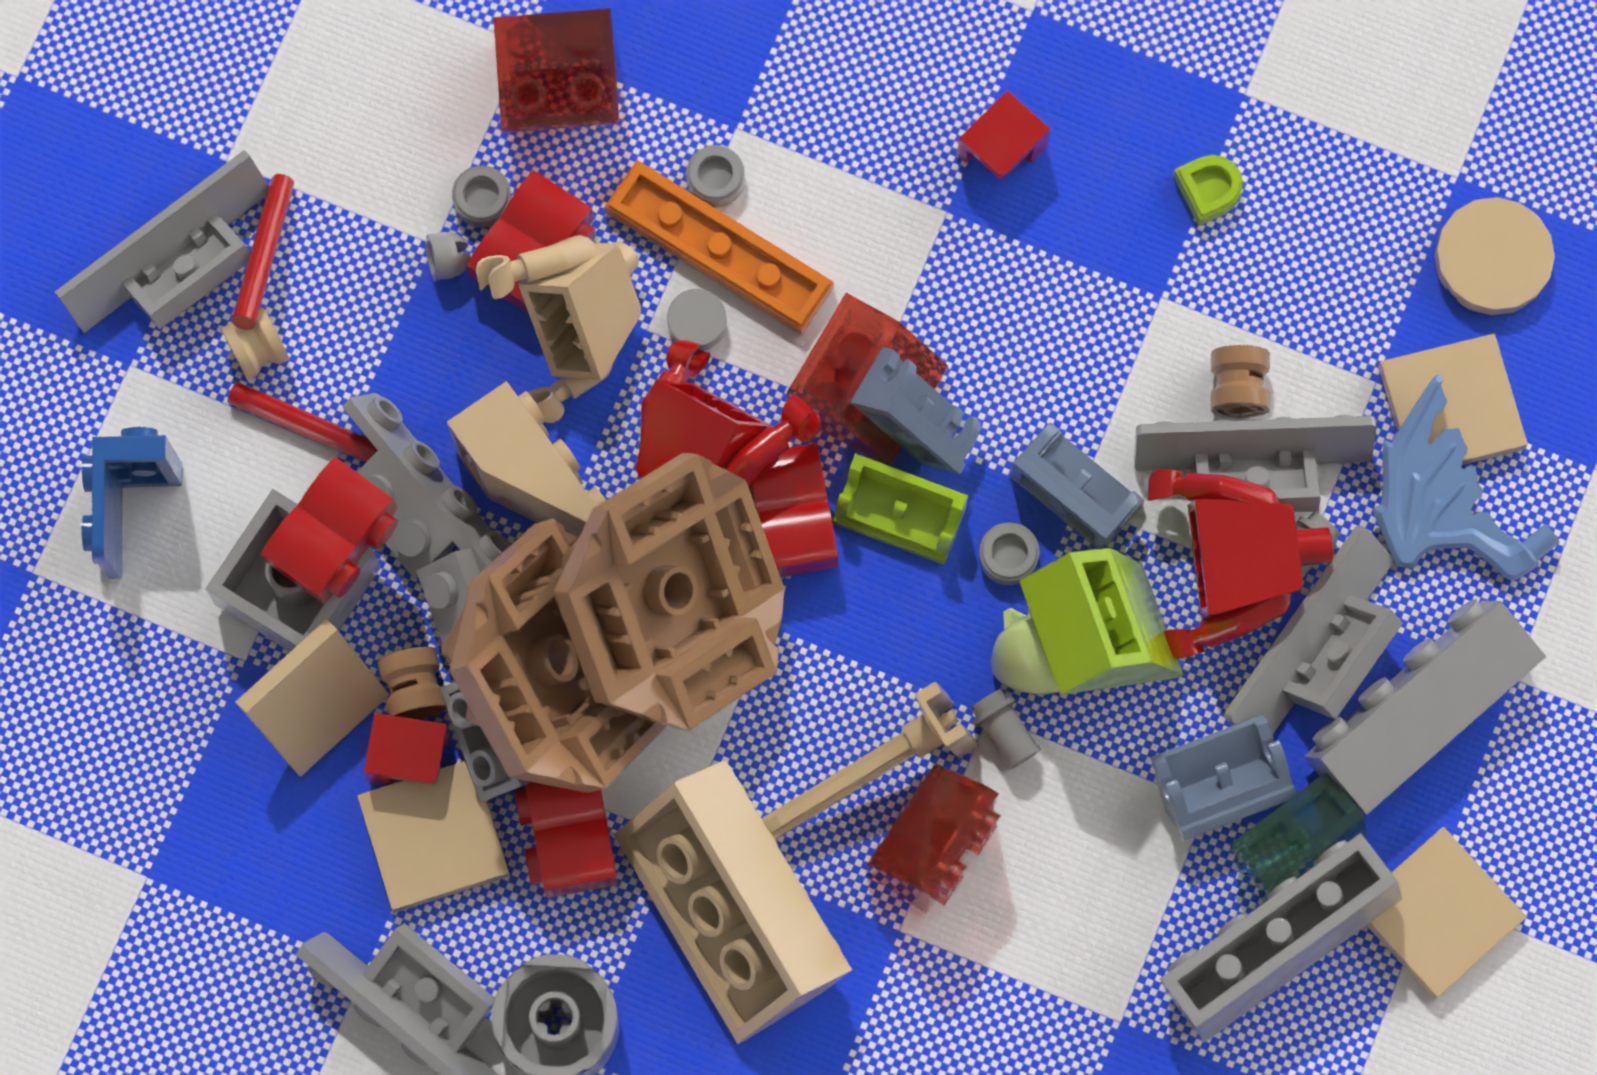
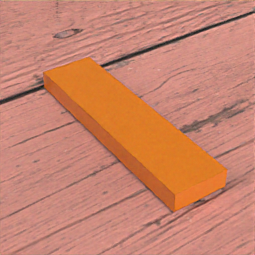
M636 160L605 205V213L800 335H803L834 289V282L639 160Z

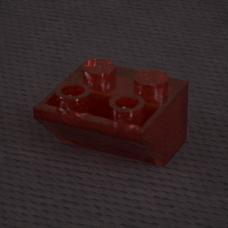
M611 8L493 17L502 133L620 124Z
M846 292L788 389L786 401L791 396L797 395L819 415L821 431L873 460L891 467L902 447L850 403L882 347L896 351L903 362L909 359L914 363L917 368L916 373L935 390L948 370V365L898 320Z
M934 764L867 863L866 874L926 914L935 901L945 907L965 877L963 873L967 866L961 862L968 851L979 856L998 828L997 823L1001 815L994 810L999 793L989 786Z

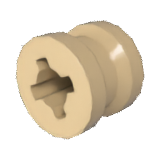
M264 307L260 308L256 325L251 330L237 328L233 323L220 328L247 381L258 376L261 367L271 362L280 365L290 360Z

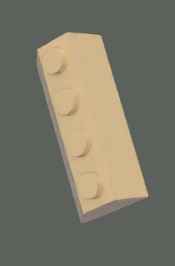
M726 760L672 783L614 834V837L737 1044L749 1039L819 996L852 971L838 943L833 939L810 901L807 891L801 886L780 851L775 838L768 831L747 796L745 788L738 781Z

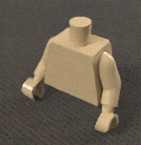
M578 235L547 247L518 254L517 260L511 262L507 256L494 255L483 258L477 263L476 275L480 291L489 283L494 299L503 298L513 290L515 282L520 281L518 285L552 376L559 377V380L549 387H541L528 392L542 411L546 423H554L563 416V401L569 397L576 399L609 376L616 356L640 318L641 306L630 277L638 267L639 260L636 252L625 243H594L588 237Z

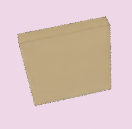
M1495 334L1380 362L1378 368L1397 432L1429 382L1438 374L1443 378L1441 387L1447 403L1444 409L1433 419V428L1428 439L1429 444L1438 437L1443 429L1459 428L1468 448L1467 454L1463 457L1462 465L1522 451L1528 446Z
M326 619L235 703L285 762L301 777L390 695L341 633Z
M466 761L441 768L438 781L434 785L400 781L357 795L394 913L510 876L488 802H480Z
M1443 826L1392 872L1399 883L1402 900L1367 924V927L1431 997L1436 1000L1525 920L1527 916Z

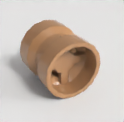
M1230 345L1211 351V372L1217 377L1216 387L1211 391L1210 411L1213 414L1230 418H1249L1269 413L1270 392L1264 387L1263 377L1270 371V352L1267 349L1252 345Z
M416 647L400 650L383 656L378 660L381 681L388 684L390 696L386 701L389 715L420 720L438 715L447 710L440 690L442 687L437 684L435 675L440 667L436 648Z

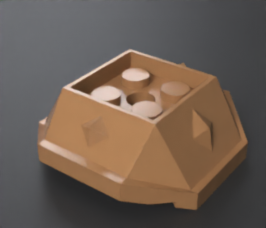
M682 453L592 509L580 537L562 557V574L553 593L595 702L675 729L691 731L777 673L779 648L775 646V642L782 621L785 589L746 480L712 464V461L699 454Z
M551 518L535 523L470 582L465 607L441 650L450 665L449 671L468 703L466 720L482 728L508 777L590 793L607 788L667 726L594 701L553 593L562 574V557L579 536L564 531L565 526Z

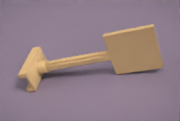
M936 681L915 693L923 713L922 715L902 726L903 732L761 818L770 834L777 840L916 754L922 758L944 744L954 755L960 758L979 747L974 736L961 723L948 730L949 727L959 722L952 710L942 716L939 715L954 706L950 696Z

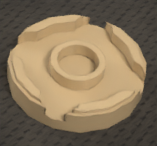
M1494 197L1474 200L1454 212L1439 234L1434 258L1440 282L1445 289L1448 288L1450 293L1458 298L1457 302L1468 310L1492 316L1514 313L1534 300L1550 279L1555 254L1551 234L1537 214L1519 202Z

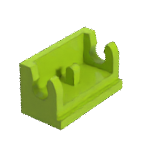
M855 453L849 468L846 486L843 493H840L838 497L833 524L945 565L966 511L968 495Z

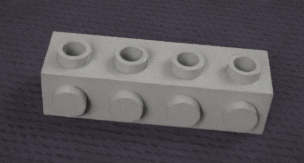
M1473 599L1461 606L1449 617L1447 622L1451 628L1435 642L1429 638L1415 646L1403 658L1406 667L1390 681L1385 677L1373 683L1359 696L1358 701L1362 705L1345 721L1342 717H1337L1336 720L1330 721L1315 734L1313 741L1317 745L1304 757L1349 812L1367 815L1546 658V655L1502 601L1482 600L1479 603L1476 599Z
M1361 833L1348 843L1341 841L1330 847L1318 858L1317 865L1298 879L1297 877H1291L1279 884L1267 896L1268 901L1250 914L1242 913L1232 918L1218 931L1217 938L1199 951L1192 949L1184 953L1167 969L1168 973L1161 977L1160 980L1169 997L1203 1043L1402 900L1397 879Z

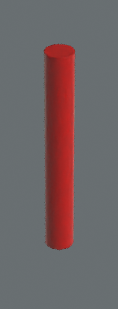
M275 174L271 178L232 317L233 325L243 330H251L256 325L293 191L294 180L284 174Z
M236 382L229 393L228 404L365 463L378 451L367 437L242 383Z

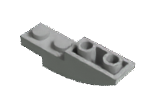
M472 548L453 552L416 570L442 644H444L465 607L470 582L480 574ZM456 682L440 688L480 802L488 801L529 784V781L508 777L482 728L466 720L468 703Z

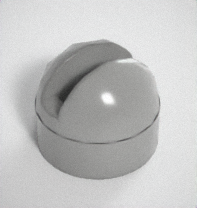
M439 232L426 235L427 260L434 281L454 278L467 269L466 265L471 255L460 252L466 250L469 245L457 233Z

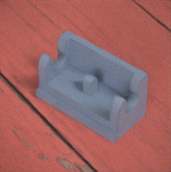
M882 347L850 403L922 465L961 474L966 465L963 461L979 435L980 422L973 416H970L964 423L962 431L952 438L954 431L960 425L964 412L958 406L948 402L916 373V365L909 359L903 362L896 351Z
M1049 423L1013 462L1010 478L1096 549H1105L1145 501L1135 491L1131 492L1066 439L1062 432L1052 423Z
M1263 714L1150 757L1165 811L1184 841L1297 798L1282 745L1279 740L1274 742L1269 723Z

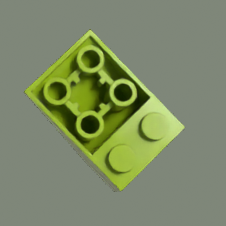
M1110 548L1070 552L1019 581L1028 604L1029 614L1035 623L1048 659L1050 672L1056 681L1060 695L1174 679L1183 675L1179 661L1176 657L1172 656L1164 635V631L1167 629L1142 563Z

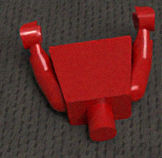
M679 340L672 343L666 358L667 366L670 370L661 373L641 403L640 449L636 463V471L639 477H645L682 453L699 454L712 461V464L746 480L749 487L768 464L789 448L788 442L796 437L798 440L806 442L813 439L821 429L819 415L797 395L791 396L786 401L782 409V421L773 427L698 385L687 383L689 377L697 375L705 368L709 362L710 353L698 350L701 344Z
M1155 470L1150 475L1148 481V501L1174 495H1182L1187 500L1192 501L1187 507L1201 618H1207L1201 622L1199 627L1193 630L1170 629L1164 631L1172 656L1186 658L1205 652L1204 645L1213 648L1240 638L1285 614L1290 606V594L1303 589L1301 566L1333 562V543L1329 527L1296 530L1293 505L1279 503L1275 492L1263 485L1226 475L1188 473L1186 477H1183V471Z

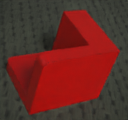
M1007 90L959 137L957 156L965 163L974 156L997 178L1003 179L1024 158L1032 163L1047 148L1050 128Z
M374 713L364 767V774L369 783L388 786L394 784V779L429 785L436 784L439 777L444 746H449L451 737L447 724Z

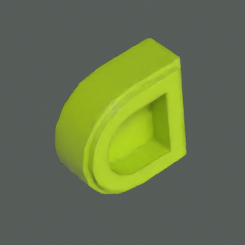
M1209 155L1201 157L1174 169L1173 177L1198 226L1225 215L1235 207L1240 199L1243 186L1241 172L1232 161L1223 156Z

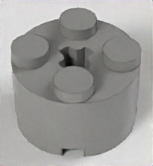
M550 954L535 957L524 963L500 986L492 1008V1027L494 1036L505 1058L512 1068L521 1075H596L604 1067L615 1049L619 1035V1015L614 996L608 984L597 971L575 957ZM561 1007L566 1018L572 1020L571 1025L562 1026L560 1034L550 1035L547 1025L540 1023L541 1018H550L553 1014V1008Z

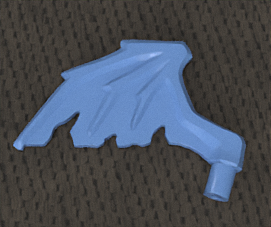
M1437 374L1419 397L1398 430L1393 442L1391 443L1386 440L1383 442L1381 504L1375 506L1372 511L1394 563L1398 567L1415 568L1422 555L1430 550L1468 548L1482 557L1503 577L1508 580H1517L1538 566L1537 561L1558 545L1560 541L1546 524L1521 542L1504 533L1494 523L1488 512L1470 514L1474 502L1482 497L1483 492L1482 487L1477 483L1475 467L1467 466L1465 469L1461 467L1463 457L1467 454L1468 448L1459 428L1443 429L1431 444L1428 443L1433 428V419L1444 409L1447 403L1441 387L1443 378Z

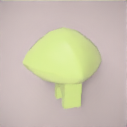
M1013 608L1003 611L1004 630L999 634L993 647L991 657L992 674L1004 686L1016 691L1040 695L1059 692L1029 611L1028 616Z

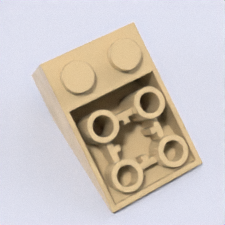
M506 381L447 421L455 452L490 500L536 523L553 518L565 526L564 531L579 537L592 509L606 501L596 487L589 491L584 489L582 486L583 480L577 472L581 469L580 465L567 445L561 439L553 444L548 439L549 433L543 425L546 419L527 391L517 396Z

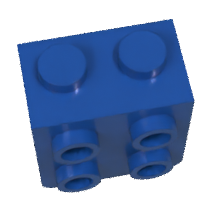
M129 427L121 430V436L92 437V456H83L82 459L84 492H92V515H83L82 545L84 551H91L93 563L99 565L108 579L122 578L123 488L182 486V462L166 435H158V430L154 428Z

